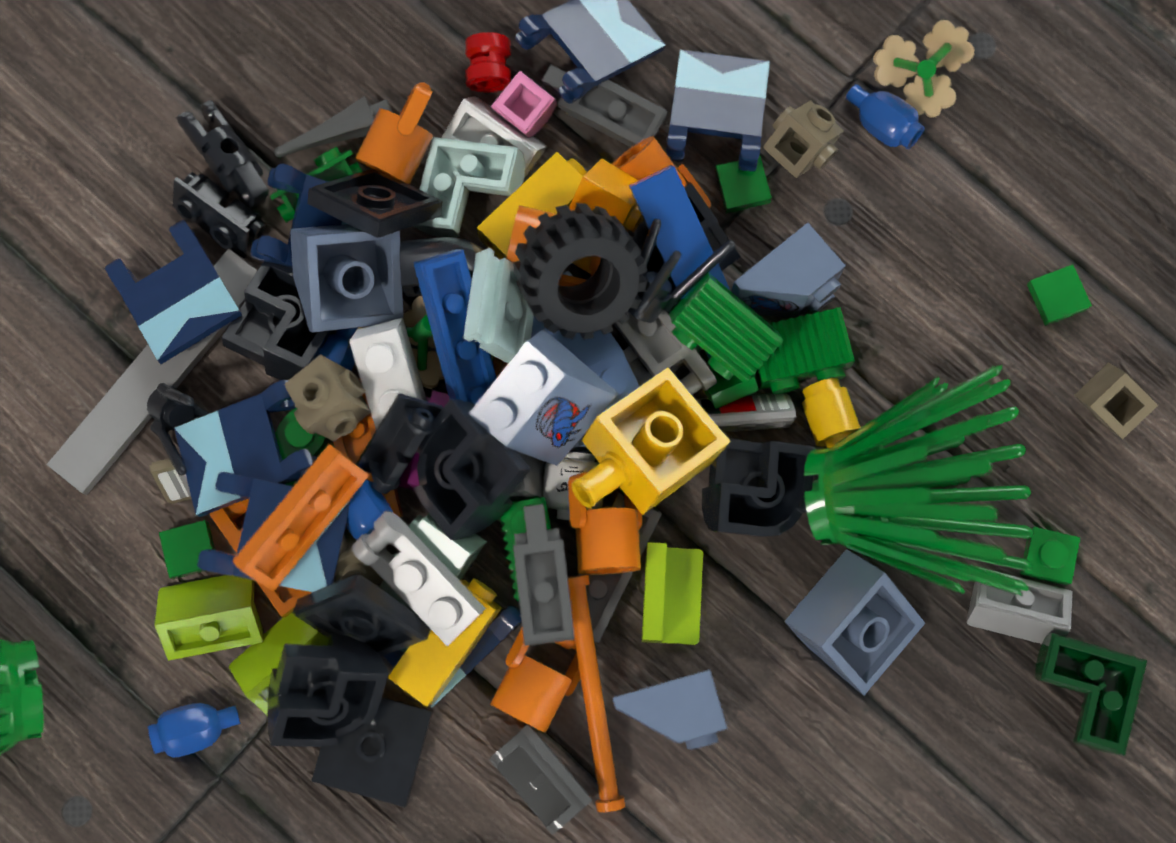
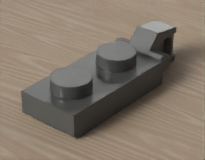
M550 65L542 79V89L559 99L557 107L566 111V114L629 147H633L650 136L656 138L667 118L668 111L610 80L594 86L577 101L567 103L558 93L559 88L564 86L562 78L566 72Z
M543 504L525 506L526 533L515 534L516 545H513L524 644L528 646L575 640L563 539L560 540L559 529L547 530Z

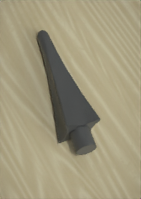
M363 96L312 130L276 147L274 155L281 158L313 147L366 136L379 108L393 112L387 99L370 105L366 97Z

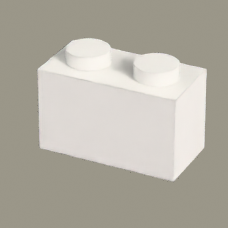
M403 318L357 329L349 341L377 430L398 393L425 401L427 399Z

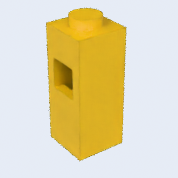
M556 152L477 227L480 241L487 248L492 249L494 255L499 260L507 258L519 205L557 214L556 207L566 204L569 208L582 177L587 171L575 159L570 158L567 161Z
M475 578L472 579L470 584L465 580H460V582L486 609L448 646L430 630L427 640L409 646L387 677L426 707L436 702L502 610V607L493 601L497 594Z

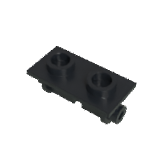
M191 172L184 181L176 177L173 184V207L177 213L187 222L196 223L211 234L216 243L221 247L231 249L242 258H245L247 256L249 237L258 239L266 229V224L261 221L262 216L237 198L226 208L222 207L221 205L229 198V193L203 173L197 175Z
M398 393L356 463L363 471L371 473L373 478L372 486L376 491L388 494L390 490H396L399 487L400 477L415 455L417 448L424 437L430 435L434 430L433 420L443 409L442 405Z

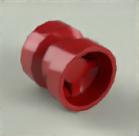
M492 32L477 33L469 36L465 40L466 57L470 59V66L466 69V87L485 93L505 90L511 82V70L506 66V60L511 55L510 39L505 35Z

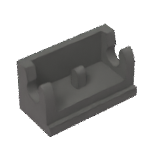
M528 724L489 759L552 835L593 800L533 727Z

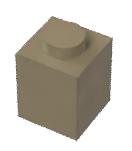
M1109 362L1074 395L1108 430L1121 439H1124L1158 406L1126 372Z

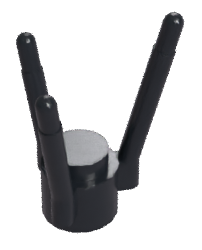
M660 219L652 221L641 250L642 253L640 255L646 262V268L662 224ZM728 240L673 291H670L672 286L667 279L682 256L679 251H674L664 263L659 273L648 272L646 275L645 272L642 273L647 280L646 290L637 292L642 301L637 309L630 307L628 312L635 318L647 323L655 322L663 310L671 312L678 300L734 249L735 242Z
M160 383L157 389L149 396L147 402V411L155 419L150 429L159 437L176 472L183 476L186 474V467L168 432L170 430L175 431V427L190 422L194 418L208 415L210 412L196 405L193 397L165 383Z

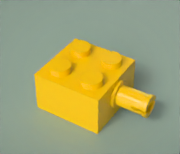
M667 367L596 417L581 441L600 464L581 478L574 480L571 485L572 490L582 505L592 508L599 500L617 487H620L641 514L644 515L710 466L731 441Z

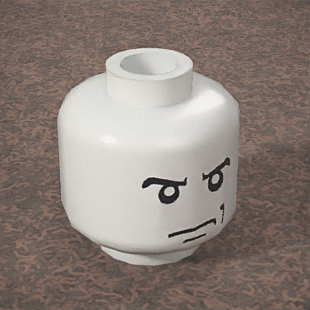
M569 452L558 466L548 462L545 464L543 497L546 499L548 508L557 510V519L570 520L568 480L572 475L588 472L600 464L595 462L593 454ZM604 497L592 508L586 507V510L602 508Z

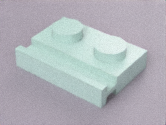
M488 248L475 255L463 338L467 341L476 340L480 343L479 348L509 364L523 345L531 339L534 314L516 283L518 279L514 273L513 262L506 258L499 260L494 256V251Z

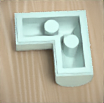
M433 137L419 190L443 201L441 217L415 225L414 227L433 236L457 238L460 233L470 191L510 196L522 185L525 163L518 147Z

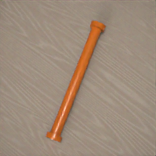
M589 574L567 577L575 646L600 799L595 801L597 812H612L623 809L626 805L624 796L619 795L585 586L590 584Z

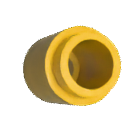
M838 378L825 379L803 389L805 400L802 402V406L816 446L831 448L861 428L847 388L841 387Z

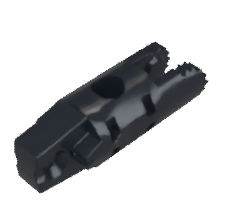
M209 100L201 105L204 119L212 129L208 133L189 111L179 114L176 119L180 127L199 153L203 155L204 160L214 174L219 177L220 182L227 191L231 192L234 190L250 209L264 204L269 192L261 179L264 172L255 158L251 156L250 151L239 136L235 134L234 129L215 103Z

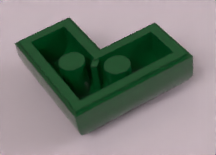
M1049 633L1043 640L1039 650L1035 677L1038 681L1084 694L1073 742L1098 751L1125 756L1147 660Z

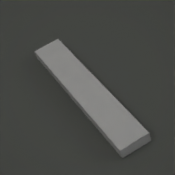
M228 249L214 265V268L240 310L245 302L244 291L257 270ZM231 322L163 364L157 361L151 348L147 345L46 465L82 494L88 495L152 418L147 411V402L149 396L157 389V386L160 383H165L168 386L177 388Z

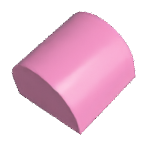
M519 71L491 107L530 138L546 124L554 112L557 102L554 97Z

